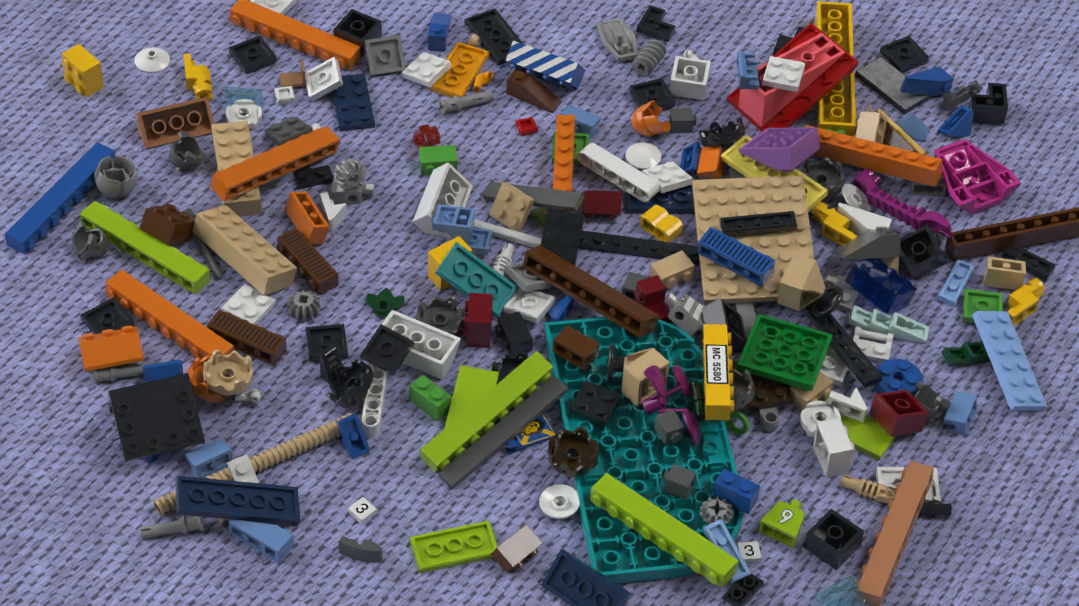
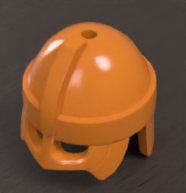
M654 100L640 106L631 117L633 129L638 134L646 137L669 132L671 123L669 121L659 122L657 117L661 114L662 107H658Z

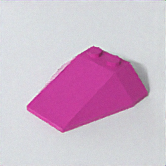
M966 139L935 149L936 158L942 159V175L950 196L960 208L970 214L1002 203L1021 185V182L1011 170Z

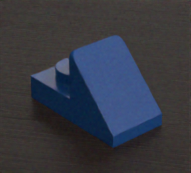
M352 414L336 421L342 435L339 441L352 459L370 451L357 414Z

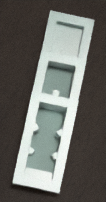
M855 305L850 311L848 324L862 327L861 329L886 335L891 333L894 334V338L912 342L926 343L929 332L928 326L897 312L890 316L877 309L869 312Z

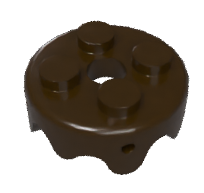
M579 427L575 431L564 429L556 438L550 437L548 460L553 469L558 473L577 477L585 475L594 469L599 457L598 442L588 436L585 428ZM575 453L578 454V456L570 457L568 454Z

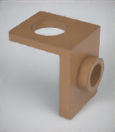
M300 59L301 72L280 74L281 87L292 86L294 88L306 86L303 59Z

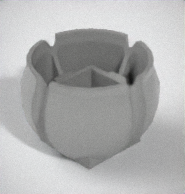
M108 156L99 162L94 178L97 188L104 194L106 199L126 197L133 191L138 178L135 164L122 156H115L114 159Z

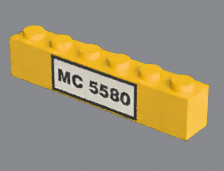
M725 324L703 325L705 420H730V412H734V400H730L734 396V387L730 386L733 385V373H729V371H732V359H729L732 357V346H728V344H731V333H727V325Z

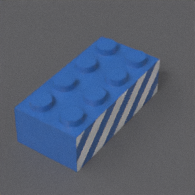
M516 41L512 42L506 61L514 70L526 71V73L536 79L542 77L546 82L556 85L558 82L563 88L571 91L573 88L579 89L585 73V69L577 62Z

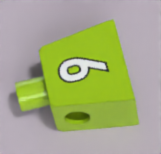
M793 499L790 504L778 501L761 519L759 532L794 548L805 518V512L800 510L802 503L796 499Z

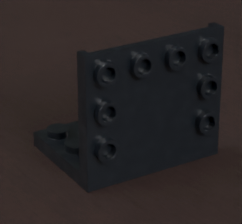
M188 373L108 391L109 412L113 411L125 462L198 444H205Z

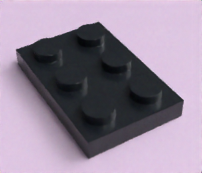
M548 208L541 246L576 266L585 214Z

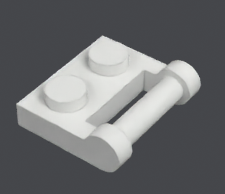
M856 326L853 341L870 361L880 363L889 360L894 334L888 333L886 335L862 330V327ZM859 337L886 342V344L862 340Z

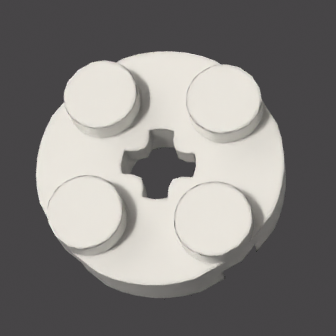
M240 99L234 101V105L231 107L230 105L227 107L226 120L228 123L248 120L249 129H255L262 120V109L260 106L255 105V102L252 100Z
M813 401L806 405V408L801 412L800 423L809 437H815L817 423L839 418L841 420L840 413L836 407L833 406L832 408L824 401ZM817 417H821V419H825V420H823V421H818V420H817Z

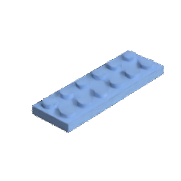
M975 311L972 317L1010 410H1045L1047 407L1008 312Z

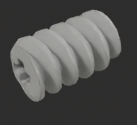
M649 40L632 62L634 71L647 77L667 53L666 46L658 40Z

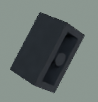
M519 311L497 317L495 331L498 337L501 336L503 349L505 351L508 350L510 356L517 355L520 351L526 353L532 351L533 338Z

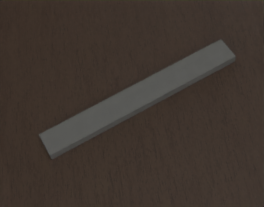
M553 376L438 474L439 478L454 489L506 445L508 441L513 439L566 394L568 387Z

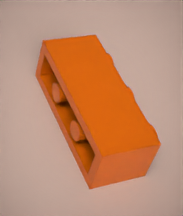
M307 191L290 192L284 209L289 218L312 245L324 244L330 226Z

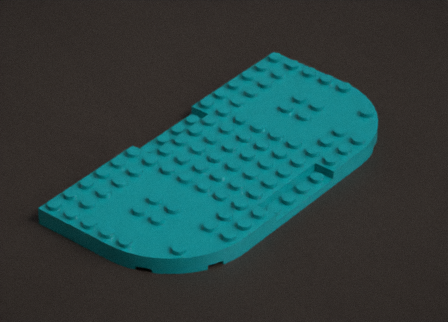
M606 317L545 322L544 336L549 361L553 366L552 376L558 378L568 387V392L557 400L564 429L575 431L579 427H583L587 430L588 436L598 442L599 457L594 469L585 475L574 477V488L577 491L579 514L590 567L616 584L676 578L695 574L696 572L691 567L678 561L667 551L661 550L658 545L645 539L634 529L627 527L618 518L612 517L603 508L594 505L590 500L591 487L608 473L707 539L703 527L709 524L700 515L703 501L706 502L709 497L715 499L712 497L714 482L723 469L738 475L725 421H703V416L701 415V421H698L701 427V438L698 445L694 447L693 438L684 420L683 413L676 412L685 426L684 436L677 443L665 445L654 428L655 417L659 415V412L647 414L643 403L637 407L622 393L623 372L613 371L612 383L607 382L610 344L615 345V356L622 357L654 348L670 362L667 392L678 386L673 375V367L679 365L690 384L694 382L696 387L697 381L702 383L703 395L705 396L703 350L695 344V340L686 332L659 319L656 322L654 332L641 338ZM567 325L599 343L598 357L585 371L553 353V341ZM585 381L622 394L621 401L606 427L569 414V408ZM680 389L665 397L667 405L664 406V409H687L689 412L692 411L694 413V407L691 405L692 395L685 397ZM569 453V456L577 457L578 454ZM673 464L696 472L695 485L687 500L664 491L665 482H663V477L667 470L670 471ZM716 507V508L714 509V510H715V513H716V516H717L718 513H719V508H718V507ZM732 507V519L725 526L735 543L741 530L744 512Z

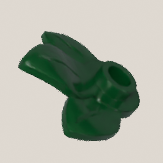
M388 288L383 289L378 295L368 293L366 297L367 304L373 308L374 314L378 317H387L392 310L400 309L405 301L404 296L393 297Z

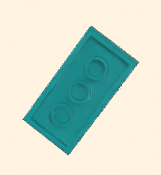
M458 242L453 244L435 274L468 298L470 293L493 294L492 316L496 318L500 315L517 288L515 284Z

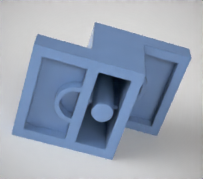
M438 205L432 223V230L451 232V240L460 236L472 249L474 255H488L493 230L474 228L475 209Z

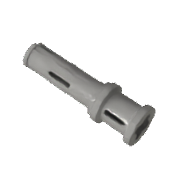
M487 91L465 97L454 96L452 99H440L439 109L442 115H446L447 112L451 111L459 112L465 107L493 101L492 91Z
M153 362L93 370L94 383L98 384V382L109 380L115 382L117 378L143 375L142 366L153 364Z
M181 516L177 521L140 526L142 540L180 532L187 535L188 532L205 531L203 517L200 516L188 518Z

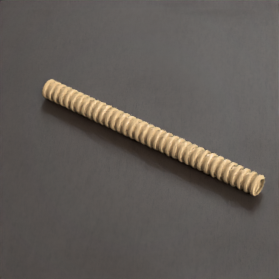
M348 413L346 416L343 415V416H341V419H343V418H345V417H347V416H349V415H352V414H351V413ZM340 418L330 421V424L325 423L324 426H319V429L309 430L308 434L303 433L302 436L298 435L296 438H291V441L287 440L285 444L275 445L274 449L269 448V451L264 450L263 453H258L257 456L253 455L249 460L255 474L257 471L262 472V469H268V466L273 467V464L278 465L279 461L284 462L285 459L289 460L290 457H295L296 454L300 455L302 452H307V449L311 450L313 446L318 447V444L322 445L324 441L334 440L335 436L337 438L340 437L341 433L336 422ZM224 468L223 471L219 470L217 474L212 473V476H206L208 479L234 481L228 468ZM172 491L171 494L167 493L165 497L160 496L159 500L157 498L154 499V506L159 515L163 516L165 512L170 513V510H176V491Z

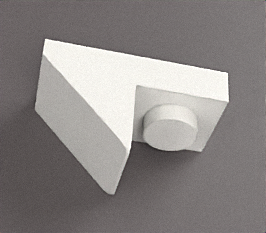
M328 192L321 193V208L325 220L330 226L329 232H332L347 216V204L334 205V201L329 198Z
M855 388L850 398L831 391L828 398V406L836 407L841 415L862 423L865 421L867 407L857 388Z

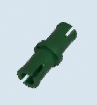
M697 381L695 387L694 382L690 384L691 405L694 407L697 420L701 421L702 415L703 421H705V396L703 395L702 383Z

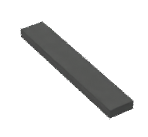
M490 181L482 195L483 198L495 201L502 183ZM511 184L533 198L535 201L532 206L577 212L584 199V195L578 192Z

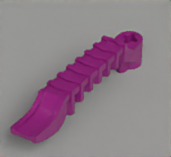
M865 168L852 181L854 186L866 194L868 205H874L876 209H881L883 213L896 217L898 221L905 222L907 226L910 225L915 230L928 225L931 231L938 232L949 239L952 237L950 223L941 214L935 211L926 212L922 206L918 211L914 205L908 208L905 202L900 203L898 198L893 199L891 194L888 193L886 195L884 190H878L877 184L881 179L872 170Z

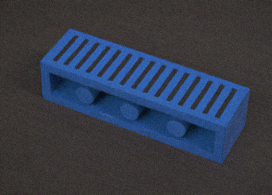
M710 227L698 241V254L761 287L764 286L774 273V259L756 251L753 247L739 242L735 238L725 235L720 230Z

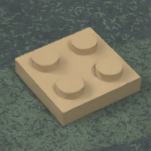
M502 182L489 215L510 229L521 232L535 200L510 183Z

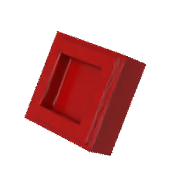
M533 117L515 120V125L521 136L538 133V127Z

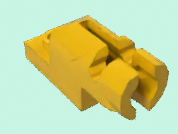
M190 53L183 54L187 91L193 90L196 99L208 96V100L212 101V81L209 69L206 65H195V60L191 61Z
M822 201L813 208L811 213L814 215L811 218L822 225L821 234L840 246L858 237L849 231L850 219L838 213L834 208L828 209L829 205Z
M1032 278L1010 294L1007 307L1009 308L1008 314L1013 326L1037 311L1039 298L1044 295L1043 292L1045 291L1044 284L1038 278Z

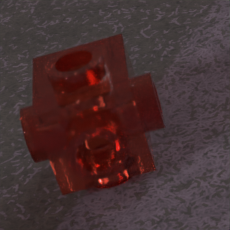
M422 125L418 127L419 130L414 132L413 143L417 146L418 150L419 147H430L440 144V133L436 126Z

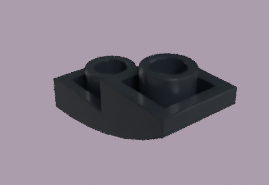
M751 573L737 583L734 582L722 599L732 606H745L764 585V581Z

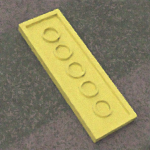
M744 135L721 155L723 162L747 178L803 175L808 212L828 195L826 188L796 168L791 172H782V170H775L739 153V148L752 140L747 135Z

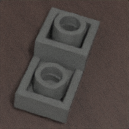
M342 536L338 541L339 553L347 557L373 563H380L383 560V549L377 543L365 539L360 545L354 539H349L345 536Z

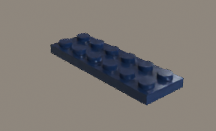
M187 476L176 477V510L178 515L299 525L298 487Z

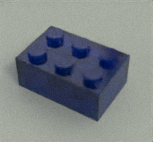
M880 258L865 259L854 263L845 280L847 284L886 314L908 307L917 290L909 280L902 278L895 269L889 268Z

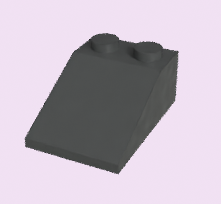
M879 226L876 227V230H869L834 250V255L845 260L900 257V234L895 233L893 229Z

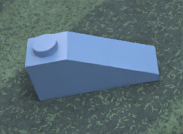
M234 519L228 522L231 535L278 563L294 547L293 534L288 529H283L278 525Z

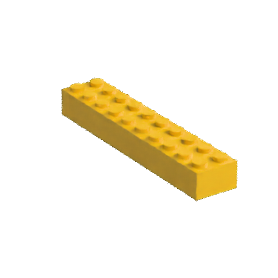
M817 1L815 26L854 57L852 3ZM854 71L837 84L835 89L817 102L818 128L833 131L842 129L846 132V135L854 137L856 129Z

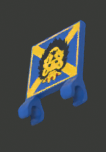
M542 413L514 437L516 440L507 442L508 448H506V451L511 455L523 448L548 441L551 436L556 438L557 434L544 413ZM499 419L494 424L497 425L501 420Z

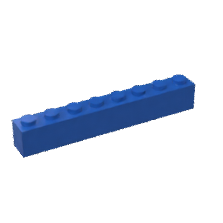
M96 142L5 233L7 246L23 254L34 249L36 243L41 238L46 237L48 231L53 226H56L65 214L67 215L76 203H79L87 192L93 189L96 184L94 178L95 170L99 162L108 156L114 159L116 156L115 150Z

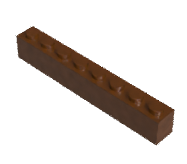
M1079 207L951 232L952 237L950 239L947 238L945 249L951 261H957V259L962 260L1002 252L1007 245L1017 249L1079 236Z
M541 245L526 251L522 266L524 269L640 338L654 332L658 314Z

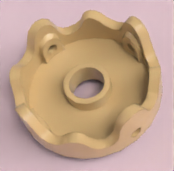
M214 350L210 359L204 362V382L208 384L211 391L220 395H236L245 391L253 380L251 357L246 356L244 358L237 351L224 355L221 350ZM226 374L233 375L231 377H225Z

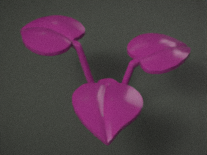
M652 365L643 372L657 391L655 395L643 400V407L647 414L657 411L661 414L673 410L664 409V406L667 405L665 397L680 389L685 397L691 395L690 382L679 365L673 367V375L678 386L667 392L665 387L666 380L658 366ZM674 409L675 412L683 413L684 420L693 438L694 447L697 446L701 438V427L695 414L687 409Z

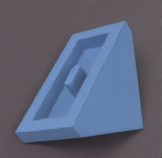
M914 113L894 121L914 141L926 142L928 128Z

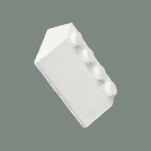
M449 163L434 169L412 222L424 233L451 239V232L432 230L438 205L465 208L473 185Z
M392 310L382 325L413 340L415 343L403 364L442 380L452 366L461 338Z

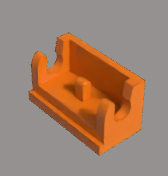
M721 145L701 148L697 170L698 177L708 176L710 177L709 179H722L725 162L721 160V155L724 153Z

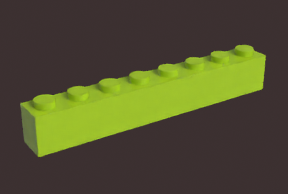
M94 201L80 213V220L84 221L86 229L90 231L94 228H100L107 236L109 243L196 295L210 282V271L207 266L201 265L192 257L181 253L177 248L171 247L140 230V227L134 222L128 221L119 213L108 209L107 206Z
M538 351L533 353L420 449L419 457L435 473L440 469H445L454 457L458 458L465 452L467 446L473 445L478 441L482 433H487L495 426V422L499 419H504L513 407L517 408L523 403V399L527 395L531 396L536 392L542 382L545 384L552 378L553 366Z
M608 473L591 487L590 500L594 505L603 508L612 517L624 522L627 527L634 529L645 539L658 545L661 550L667 551L678 561L691 567L694 572L706 577L712 584L723 588L737 573L739 560Z

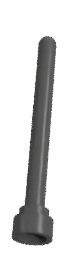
M188 209L183 211L190 214L191 218L195 219L196 216L192 210ZM192 233L216 279H222L223 274L207 244Z

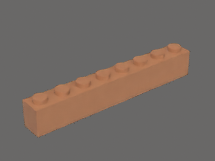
M910 461L907 468L904 467L901 475L902 482L901 484L897 483L895 488L896 496L889 502V513L884 515L882 519V530L876 533L875 547L870 548L868 553L869 561L867 564L864 563L861 570L862 578L860 581L857 580L854 592L857 593V601L871 606H882L933 481L934 467Z

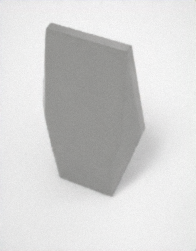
M621 19L596 23L603 45L618 62L636 58L635 33Z

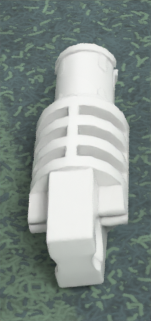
M507 243L503 245L501 253L497 255L492 266L494 270L505 278L507 276L505 267L512 264L511 257L515 250V247L510 243L508 247Z

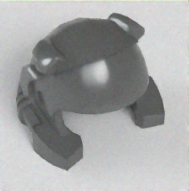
M186 131L179 132L178 135L181 140L171 146L169 160L176 166L175 169L177 171L191 170L202 164L204 154L193 136L188 135Z
M84 221L78 222L72 236L75 255L81 260L105 255L110 249L105 233L100 228L86 231Z
M920 381L916 383L915 388L918 389V392L914 397L929 412L926 422H934L935 418L941 417L944 411L950 407L949 400L938 395L927 384Z

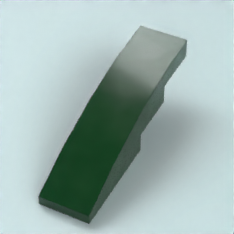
M982 340L980 342H964L961 347H944L941 352L949 367L991 362Z

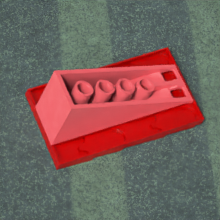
M811 22L773 56L805 63L798 92L763 86L762 82L768 65L767 61L757 67L759 89H739L738 87L727 97V101L761 132L767 128H791L798 119L812 109L813 105L850 75L858 66L859 61Z

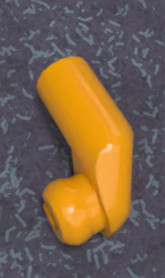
M491 71L478 74L473 84V91L480 92L482 85L490 83L494 78V74Z

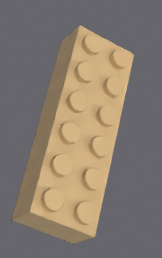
M248 120L211 124L217 171H222L231 165H236L245 159L254 157ZM259 187L227 201L222 200V204H226L238 216L262 214Z
M226 204L196 214L192 232L263 296L293 285L297 267Z

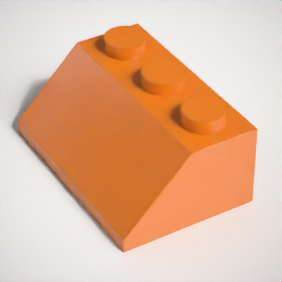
M124 326L121 330L113 331L112 329H107L99 334L86 333L82 337H78L85 372L144 361L137 327Z

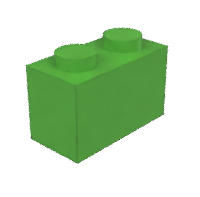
M456 145L419 147L421 175H431L434 169L446 163H449L457 170Z
M422 375L409 385V400L437 422L448 414L451 396L427 377Z

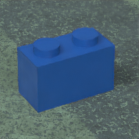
M723 469L714 482L712 497L716 499L718 496L721 500L726 499L728 504H732V507L749 514L758 501L760 485Z

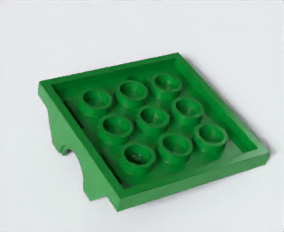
M758 314L736 370L742 372L748 370L750 374L813 391L833 335Z

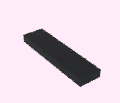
M794 211L719 219L721 232L727 236L797 230Z

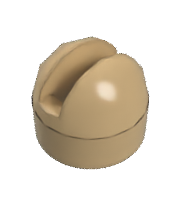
M474 33L466 44L478 48L481 44V39Z

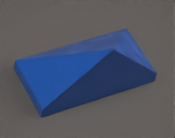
M961 105L938 129V132L950 137L970 136L974 115L973 109Z
M698 142L683 149L680 168L687 174L698 170L701 147Z
M567 295L554 304L547 312L550 322L564 321L574 307L575 299Z
M182 359L142 366L143 377L146 382L183 374Z

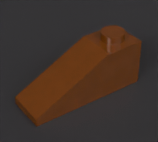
M515 69L507 78L506 94L550 113H554L562 102L528 73Z

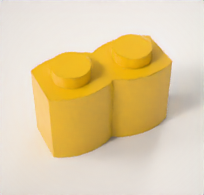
M654 205L640 216L639 225L641 228L654 235L660 241L672 242L682 234L683 224L681 220L669 215L663 207Z

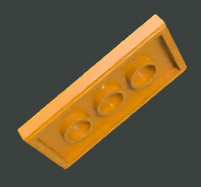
M457 42L446 59L451 61L452 67L429 87V90L452 98L454 96L464 97L490 56V52Z

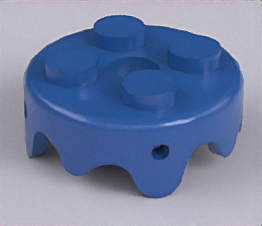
M886 360L876 368L882 375V381L874 384V391L878 394L908 390L915 396L918 392V389L915 388L918 381L923 383L922 373L916 365L907 360ZM894 377H901L903 380L899 381L894 379Z

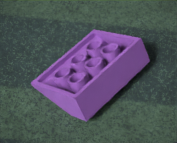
M818 127L767 128L740 147L739 153L775 170L791 172L796 166H799L800 163L807 160L809 156L814 155L820 149Z

